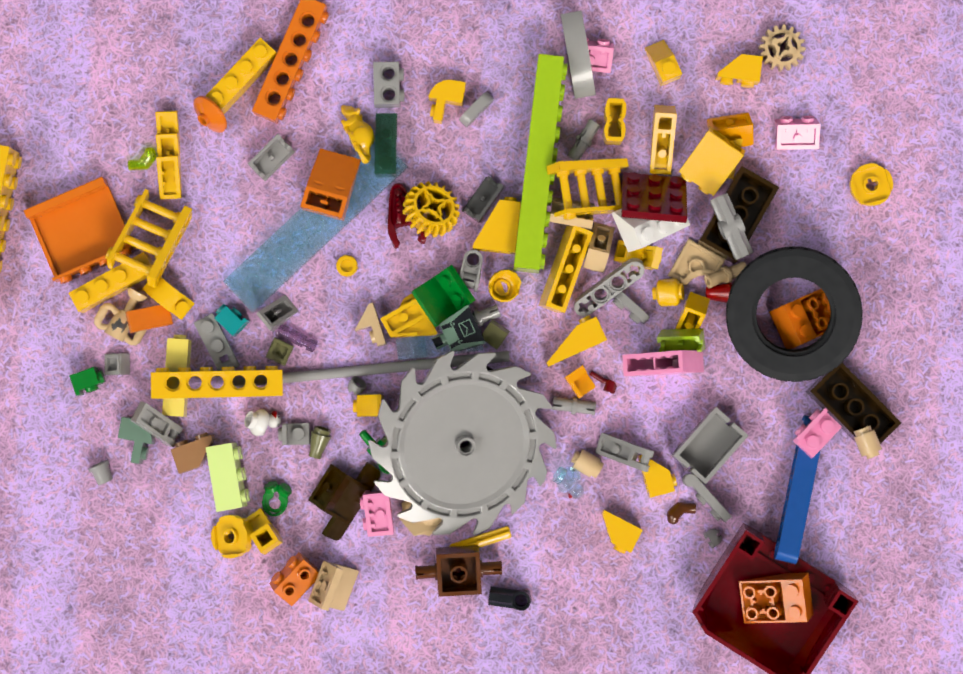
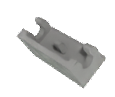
M277 134L248 165L266 181L295 151Z

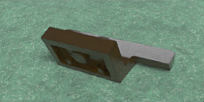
M367 462L356 479L335 465L330 464L308 500L332 516L322 532L324 536L335 541L340 540L361 508L360 497H363L365 490H370L371 492L375 486L374 480L380 478V471Z

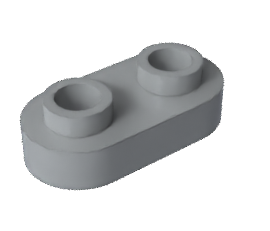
M623 292L614 297L612 302L619 309L625 308L629 311V318L636 324H639V322L644 324L650 318Z

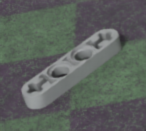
M638 258L627 260L578 296L574 302L575 312L582 317L592 314L640 279L644 274V263ZM632 265H633L634 267L639 266V267H638V270H639V271H638V272H636V271H634V270L631 271V266H632ZM616 276L624 280L620 286L612 284L611 281ZM598 289H604L607 295L603 298H598L594 293ZM580 303H588V309L584 307L580 309Z

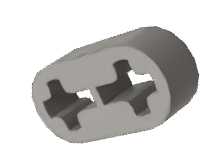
M486 91L464 112L459 121L465 127L470 126L494 101V98Z

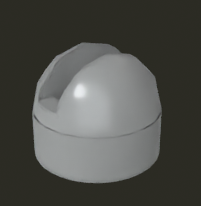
M352 377L348 383V391L354 392L355 396L360 395L367 387L366 383L359 377Z
M710 529L703 534L705 539L707 537L710 539L711 542H708L711 548L719 545L722 541V535H717L720 532L717 529Z

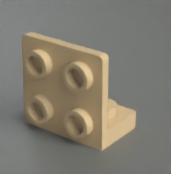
M323 560L308 601L322 610L329 611V608L344 611L359 571Z

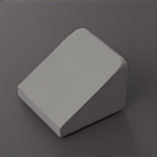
M105 354V375H130V354Z

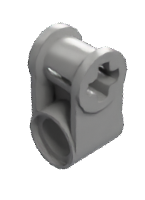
M469 250L464 255L459 276L467 288L474 289V292H477L483 257L479 251ZM469 255H478L479 263L474 266L469 265L467 262ZM464 279L473 280L474 282L465 281Z

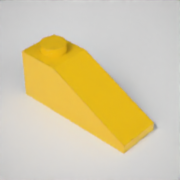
M654 105L650 173L671 175L677 119L675 106Z
M589 315L578 320L580 324L573 329L546 363L547 367L605 342L607 338L597 317L591 318Z

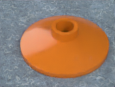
M205 96L196 97L193 106L198 116V121L214 132L221 133L225 131L227 121L217 104Z

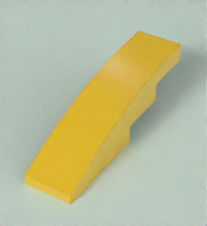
M178 110L156 111L158 154L156 160L160 199L182 198Z

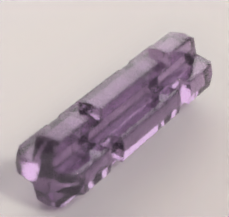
M283 324L278 328L277 335L283 339L286 337L288 341L300 347L304 346L310 352L316 349L318 344L316 340L312 338L307 339L308 336L294 329L289 330L290 327Z

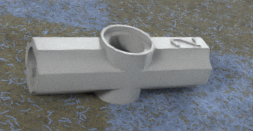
M728 193L710 200L718 219L717 224L724 240H727L735 260L752 254L753 250L746 237L744 223L740 215L736 214Z

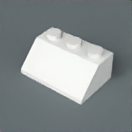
M621 209L612 212L628 252L646 247L690 226L688 218L686 223L621 217Z

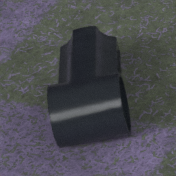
M490 587L488 605L513 608L519 611H524L530 606L532 599L530 593L526 590ZM525 595L527 604H517L516 596Z

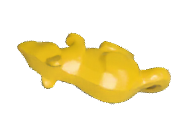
M342 105L341 112L347 119V121L341 120L343 129L348 134L349 140L355 151L358 152L361 161L367 164L371 160L370 147L375 140L374 131L369 124L363 121L360 108Z

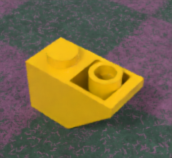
M741 54L720 70L715 80H720L722 85H733V79H736V83H741V87L753 88L754 85H758L760 82L763 56Z

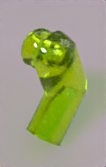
M148 147L144 150L140 159L128 160L129 171L149 169L156 160L155 149Z

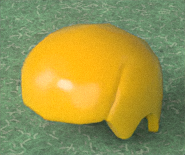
M509 269L499 270L491 276L488 283V292L494 300L510 302L519 294L521 279L516 272ZM501 282H504L508 286V290L506 293L503 289Z

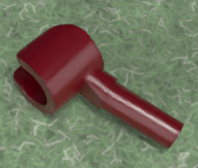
M591 371L590 376L605 384L603 391L615 393L617 385L614 381L603 378L594 371Z

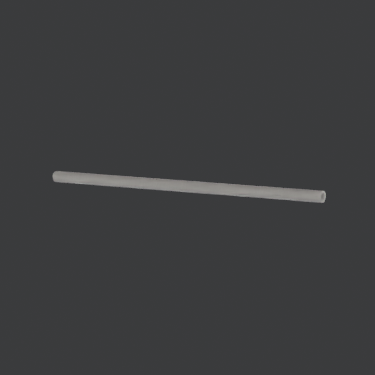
M509 351L495 352L496 356L489 363L509 362ZM475 354L453 356L450 367H458ZM437 358L282 373L283 383L406 372L412 367L415 368V371L431 369ZM263 375L257 376L254 381L255 385H266L267 378ZM235 377L233 379V385L236 388H241L245 385L244 377Z

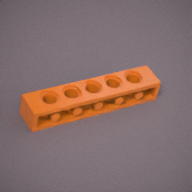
M300 0L254 104L253 114L278 124L279 120L284 119L287 112L285 105L288 100L291 101L295 94V89H293L295 82H300L304 70H302L304 62L308 63L311 58L312 51L310 48L313 42L317 43L321 32L318 30L321 23L325 24L328 19L329 12H327L326 4L317 0ZM313 18L314 23L311 26L303 25L304 20ZM304 37L306 42L303 45L298 46L295 44L297 38ZM291 56L297 57V62L294 65L287 64V59ZM281 76H288L289 80L286 84L278 83V79ZM273 95L280 96V101L276 104L270 103V98Z

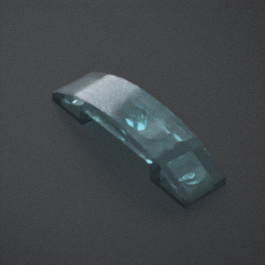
M435 336L396 339L398 361L442 356L450 352L451 349L449 345H446L437 350L432 341V338ZM483 345L458 351L454 354L482 351Z

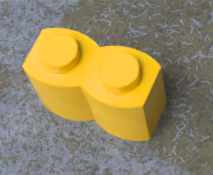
M608 98L604 108L606 124L603 129L605 145H621L625 137L626 128L623 120L626 115V102L624 99Z

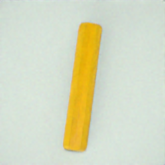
M504 526L452 543L449 547L479 545V548L511 538V532L508 526Z

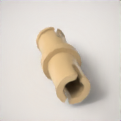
M742 261L730 267H721L720 271L704 276L705 284L708 288H712L724 282L730 283L732 279L737 278L747 265Z

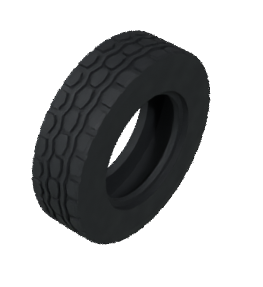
M790 246L763 253L747 264L739 273L730 289L726 305V323L730 339L736 351L749 366L757 372L776 380L803 382L824 376L835 367L837 368L849 356L860 335L863 310L856 284L849 273L836 260L811 248ZM786 278H802L815 283L824 291L830 304V321L826 331L815 343L800 349H786L770 342L761 332L756 318L757 305L762 294L772 284Z

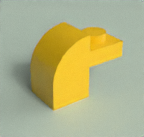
M444 80L437 83L431 89L428 97L429 101L436 102V105L432 104L430 117H433L434 123L442 124L445 104L463 105L466 82Z
M618 240L613 261L625 263L631 258H638L644 263V269H658L662 259L663 248L646 246L628 252L624 241Z
M162 277L156 288L147 284L142 288L157 303L181 320L195 304Z
M258 509L246 518L250 523L252 533L250 537L260 553L266 555L283 543L282 537L272 525L263 509Z

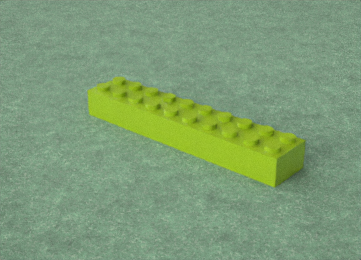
M538 54L513 271L539 274L540 269H544L546 254H542V248L547 246L548 233H544V228L548 227L551 212L547 211V206H551L553 190H549V185H553L555 174L548 175L546 166L556 163L558 148H554V143H558L560 127H557L556 124L561 122L563 106L559 105V101H563L565 85L561 84V81L566 79L568 63H564L563 56Z

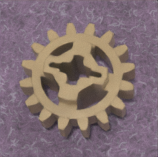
M783 24L779 30L776 25L773 27V32L768 29L766 36H762L761 41L764 44H760L758 49L763 50V52L759 56L766 58L763 64L770 63L771 70L777 66L779 72L783 70V67L790 71L791 64L796 67L799 64L797 60L803 59L804 56L800 53L806 50L805 47L801 46L805 40H799L800 32L793 33L794 27L786 30V25ZM784 35L782 38H775V36ZM784 41H786L784 47L785 50L780 55H778L780 52L779 50L781 44H783ZM769 49L772 50L774 55L773 57L770 55ZM785 57L790 59L788 61H780L782 58Z

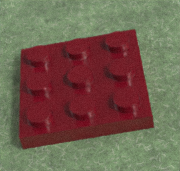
M623 172L621 217L686 223V180L679 176L670 177L657 174L648 175L636 172Z

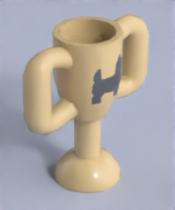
M128 287L127 291L130 299L124 310H119L111 303H104L94 318V324L98 329L105 330L106 334L119 341H125L129 345H137L141 342L147 330L136 332L133 339H131L128 335L130 330L125 312L134 310L137 302L146 300L147 296ZM108 310H111L114 316L109 324H103L102 321Z

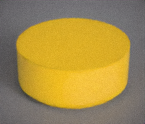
M344 255L338 259L336 268L342 276L350 277L356 273L358 264L354 257Z

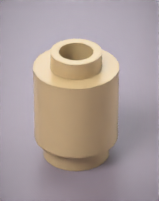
M870 425L854 431L856 436L854 439L861 457L866 456L867 459L880 455L879 450L882 447L875 430H872Z
M584 449L581 452L576 451L570 461L574 463L572 468L588 477L592 476L594 478L598 476L604 465L600 458Z

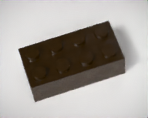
M741 166L725 194L728 193L736 214L740 215L745 226L746 237L749 241L779 187ZM714 213L697 243L735 264L738 260H735L727 240H724L717 224L718 219Z
M843 363L837 368L835 367L831 372L821 376L806 391L822 409L826 407L829 410L827 413L842 426V429L854 442V437H856L854 431L870 425L872 430H875L881 444L901 424L894 414Z

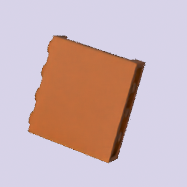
M104 177L97 178L23 210L26 218L31 221L54 277L52 280L61 284L72 281V276L78 273L82 276L92 272V267L100 265V267L107 266V259H105L107 251L110 247H114L125 227V222ZM125 244L121 254L130 256L132 254L131 251L136 248Z

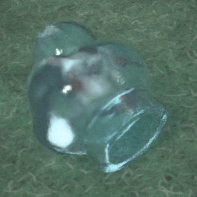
M559 467L553 476V482L557 483L558 490L563 493L569 491V498L582 497L584 493L583 487L580 484H575L577 480L581 479L580 473L572 467L567 469Z

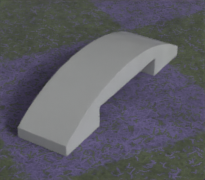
M582 10L561 14L575 99L596 95Z

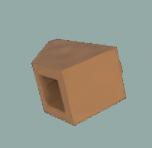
M206 432L195 436L196 440L188 443L187 440L175 444L176 448L171 449V453L179 474L203 466L207 457L206 447L213 445L214 435L208 436Z

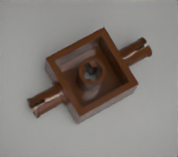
M479 545L436 548L435 565L415 566L416 580L435 578L438 581V597L482 594L481 578H483V575H502V561L482 562L480 560ZM461 568V573H457L456 569Z

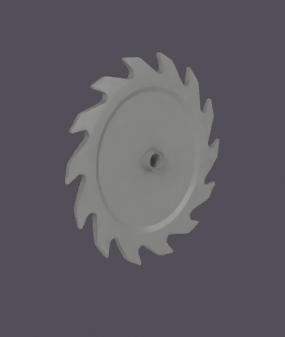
M452 350L435 360L421 383L416 382L414 367L408 371L401 380L397 410L392 411L386 401L382 399L378 418L387 442L383 446L372 440H368L372 458L391 473L390 480H374L375 485L385 496L411 502V507L397 513V517L412 523L441 518L442 521L432 532L433 535L451 534L471 519H477L472 533L476 536L492 526L505 504H510L513 515L525 503L527 481L529 478L534 477L539 486L545 482L547 470L539 446L542 443H546L554 449L557 446L554 432L535 415V412L539 408L552 409V406L543 394L517 387L518 380L530 376V372L517 366L487 370L486 366L496 356L495 352L477 353L455 369H452L450 365L455 353ZM467 440V445L464 448H460V444Z

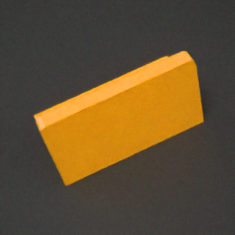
M749 112L707 119L708 129L711 126L729 140L742 138L741 147L754 144L753 122Z

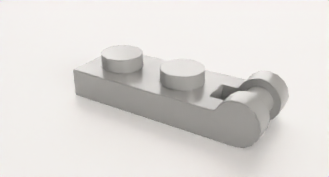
M213 313L194 322L218 371H222L221 367L237 368L240 366L219 323L214 319ZM227 354L229 360L222 363L220 358Z
M141 401L130 420L171 448L176 444L175 439L177 435H180L183 430L181 426Z
M601 433L595 453L648 472L650 467L648 463L650 457L653 458L655 451L609 434ZM638 453L642 454L640 462L636 461Z
M686 474L683 476V484L692 487L697 492L695 497L702 505L707 503L711 507L710 514L717 521L721 519L723 522H726L732 517L695 475Z

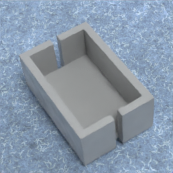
M713 407L671 454L683 467H691L689 472L695 475L703 484H707L749 436L735 423L727 425L726 423L731 419L717 407Z

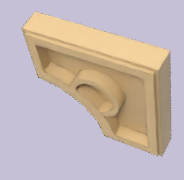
M688 238L667 276L676 278L680 283L687 286L692 279L698 276H705L719 271L726 259Z

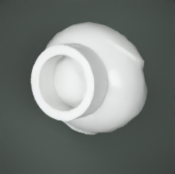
M259 409L255 412L249 411L244 420L245 427L249 428L255 436H263L268 426L277 428L281 424V418L276 411L269 415L268 411L264 409Z

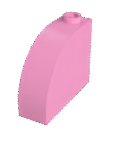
M678 350L622 355L624 376L704 372L703 352Z

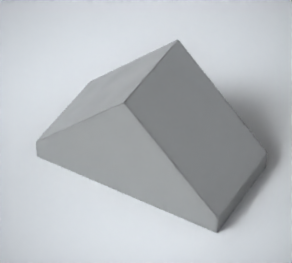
M284 295L260 310L257 315L268 329L274 332L295 315L298 309Z

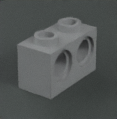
M373 62L375 108L401 107L400 102L405 100L404 89H400V81H404V68H400L399 62ZM392 70L395 75L391 79H385L383 77L384 72ZM387 91L395 93V97L392 100L384 99V94Z

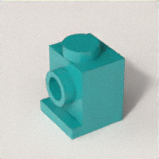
M225 304L218 308L216 311L217 316L214 318L234 337L250 322L246 318L240 319L243 315L234 306L230 309Z

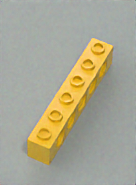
M244 366L243 371H235V367H221L222 371H213V367H200V371L191 372L190 367L178 368V372H169V368H156V372H151V399L283 396L282 370H278V366H265V370H256V366ZM259 375L267 378V384L262 388L257 387L254 382L255 378ZM195 376L199 377L202 381L201 386L197 389L191 388L189 384L190 379ZM220 376L223 378L224 383L221 388H214L211 385L213 377ZM236 376H243L246 382L242 388H236L233 385V379ZM171 377L179 379L180 384L178 388L170 389L168 387V380Z

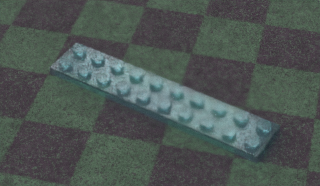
M379 136L370 147L371 160L369 163L364 164L362 161L360 163L344 221L308 212L301 208L223 281L252 313L408 168Z

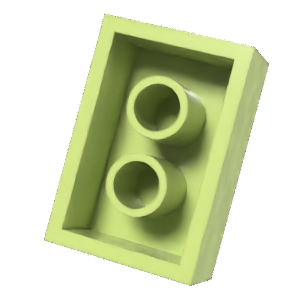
M237 443L206 447L216 512L248 506L247 502L250 501L249 489L244 487V480H247L245 467L241 468L240 459H243L242 447H238Z

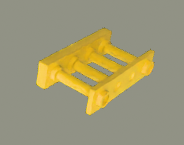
M627 158L558 161L546 166L548 175L556 174L560 180L564 210L555 212L554 217H563L564 220H571L581 215L611 214L621 209L622 189L619 173H621V169L629 167ZM604 172H608V175H611L615 206H607L602 177ZM574 173V177H577L582 208H573L568 181V176ZM587 173H591V176H594L599 207H590L585 178Z
M145 189L142 195L137 196L134 202L135 208L114 247L108 249L105 259H107L109 269H112L116 261L145 273L147 285L156 288L191 221L192 208L184 205L181 212L171 211L150 202L149 190ZM144 209L173 220L175 224L172 230H166L140 219ZM137 226L163 237L165 240L163 247H155L130 236L134 227ZM125 244L155 255L156 260L154 264L147 265L121 254Z

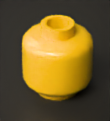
M676 278L658 280L656 287L652 288L653 300H657L661 307L679 305L681 300H684L683 283H680Z

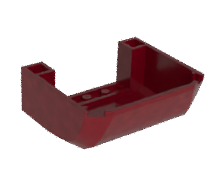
M743 523L701 588L694 603L692 613L705 634L768 674H811L859 601L847 587L800 557L796 564L775 560L776 542ZM786 573H809L814 615L808 622L744 623L739 588L740 580Z

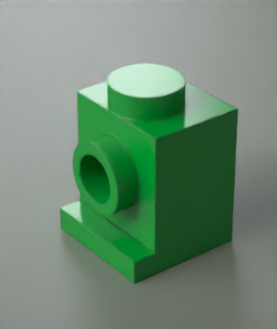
M96 367L69 375L76 396H83L84 390L86 393L99 389L98 385L106 382L103 371H99Z

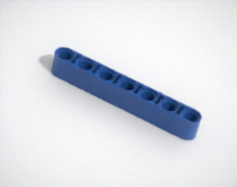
M803 416L802 420L805 426L811 422L810 416ZM797 444L774 551L775 560L796 564L799 558L820 455L819 451L811 459Z

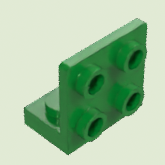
M450 265L412 291L413 296L434 327H437L441 322L475 301V298L453 265Z

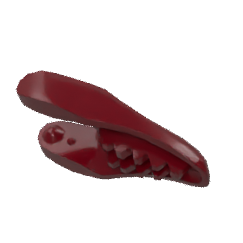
M400 183L392 186L389 196L388 234L394 249L399 248L400 245L396 229L412 224L411 222H405L407 215L403 214V202L408 192ZM421 231L417 239L420 244H425L427 237Z

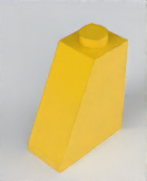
M504 197V200L498 201L473 243V250L515 255L521 205L517 198Z

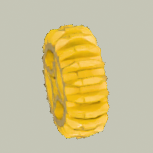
M430 181L425 184L421 182L417 186L412 187L410 192L406 194L403 202V214L407 215L405 222L412 223L410 229L416 227L417 234L422 231L425 237L431 234L433 238L437 237L438 234L442 237L446 232H450L453 226L457 224V219L460 215V212H458L460 205L455 203L457 197H451L452 190L447 192L445 185L440 188L437 182L431 185ZM418 199L421 201V203H420L421 209H419V210H418V207H417V200H418ZM443 209L445 211V220L442 218L443 214L441 211Z

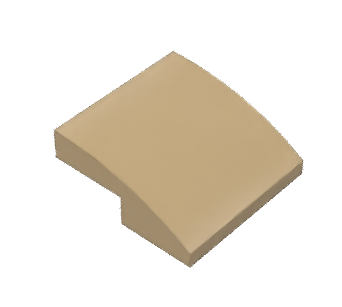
M553 197L550 222L592 229L593 215H581L571 220H564L563 217H554L555 212L564 210L562 198ZM572 200L573 208H582L580 201ZM590 203V207H595V204Z

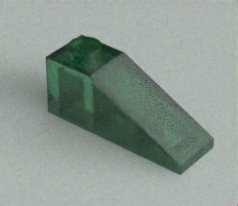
M376 113V177H397V113Z

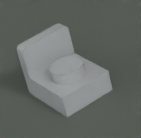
M310 423L282 424V428L278 429L279 441H282V445H310Z

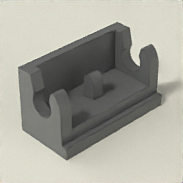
M490 176L485 177L462 212L480 223L504 189V186L493 181Z

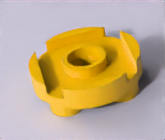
M868 163L862 165L851 175L849 182L850 193L861 205L869 207L880 205L888 199L893 189L892 176L887 169L878 166V164ZM868 179L876 182L877 186L874 187V191L866 187Z
M238 515L220 517L216 526H213L211 531V541L215 550H219L224 558H237L249 552L252 546V538L250 537L252 533L248 519ZM232 532L234 534L233 542L232 539H229L228 537L229 534H231Z

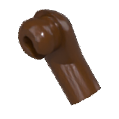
M675 503L667 512V521L670 524H677L678 519L684 513L695 514L696 503Z

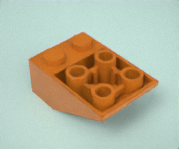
M320 148L305 188L300 206L302 210L344 221L361 159Z
M819 289L778 307L769 313L785 348L792 349L823 335L828 327L831 311L826 294L822 289Z
M786 573L739 581L744 623L808 622L814 615L809 573Z

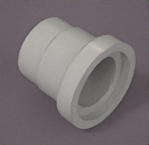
M108 460L88 468L98 485L113 479L108 467L110 464Z

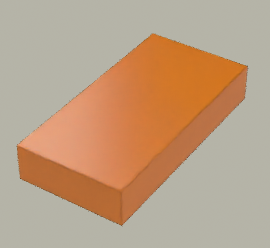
M161 305L125 312L130 333L173 324L170 311Z

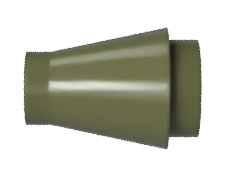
M315 426L314 430H311L310 457L321 459L332 437L330 429Z

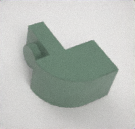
M122 417L118 438L134 441L131 463L143 464V460H147L149 453L146 443L155 444V437L130 421L131 418Z

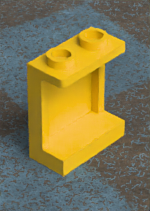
M710 126L702 140L681 166L679 172L681 177L687 182L691 183L693 181L696 183L700 191L714 196L742 159L745 150Z

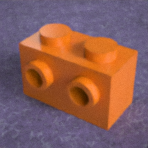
M298 552L287 561L286 566L281 571L274 574L269 584L277 595L293 606L315 583L319 570L312 562Z

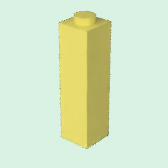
M173 335V338H167L165 368H169V372H178V368L190 367L192 340L186 339V335ZM171 377L168 380V387L170 389L179 387L180 381L177 377ZM188 398L163 399L162 414L165 416L187 417Z

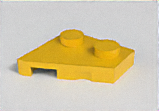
M416 299L380 318L391 338L435 336L438 334Z

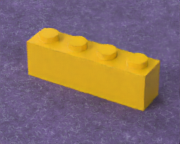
M260 37L205 97L216 103L223 114H225L273 63L277 54L276 51Z
M566 226L538 306L556 313H565L593 232L577 226Z
M146 252L133 257V259L144 264L153 265L149 254ZM120 264L68 294L78 312L85 313L127 290L128 287L131 288L147 279V276L139 270L125 264Z

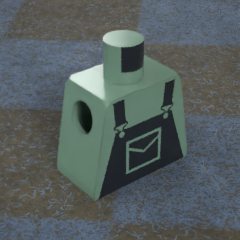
M469 305L441 322L439 325L443 333L432 338L437 350L449 345L451 351L453 350L454 352L486 344Z

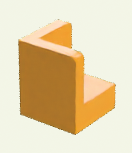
M583 365L564 378L578 399L595 388V384L588 376Z

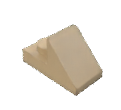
M370 303L355 331L372 327V331H369L372 343H377V346L380 347L387 343L375 305Z

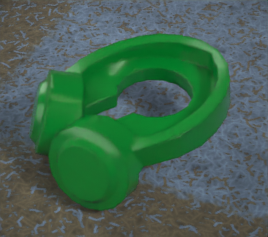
M270 481L264 485L265 493L262 498V506L268 515L279 516L287 508L288 496L292 493V489L285 483L278 484L277 481ZM275 492L279 493L278 499L281 502V506L278 509H273L269 505V500L274 497Z

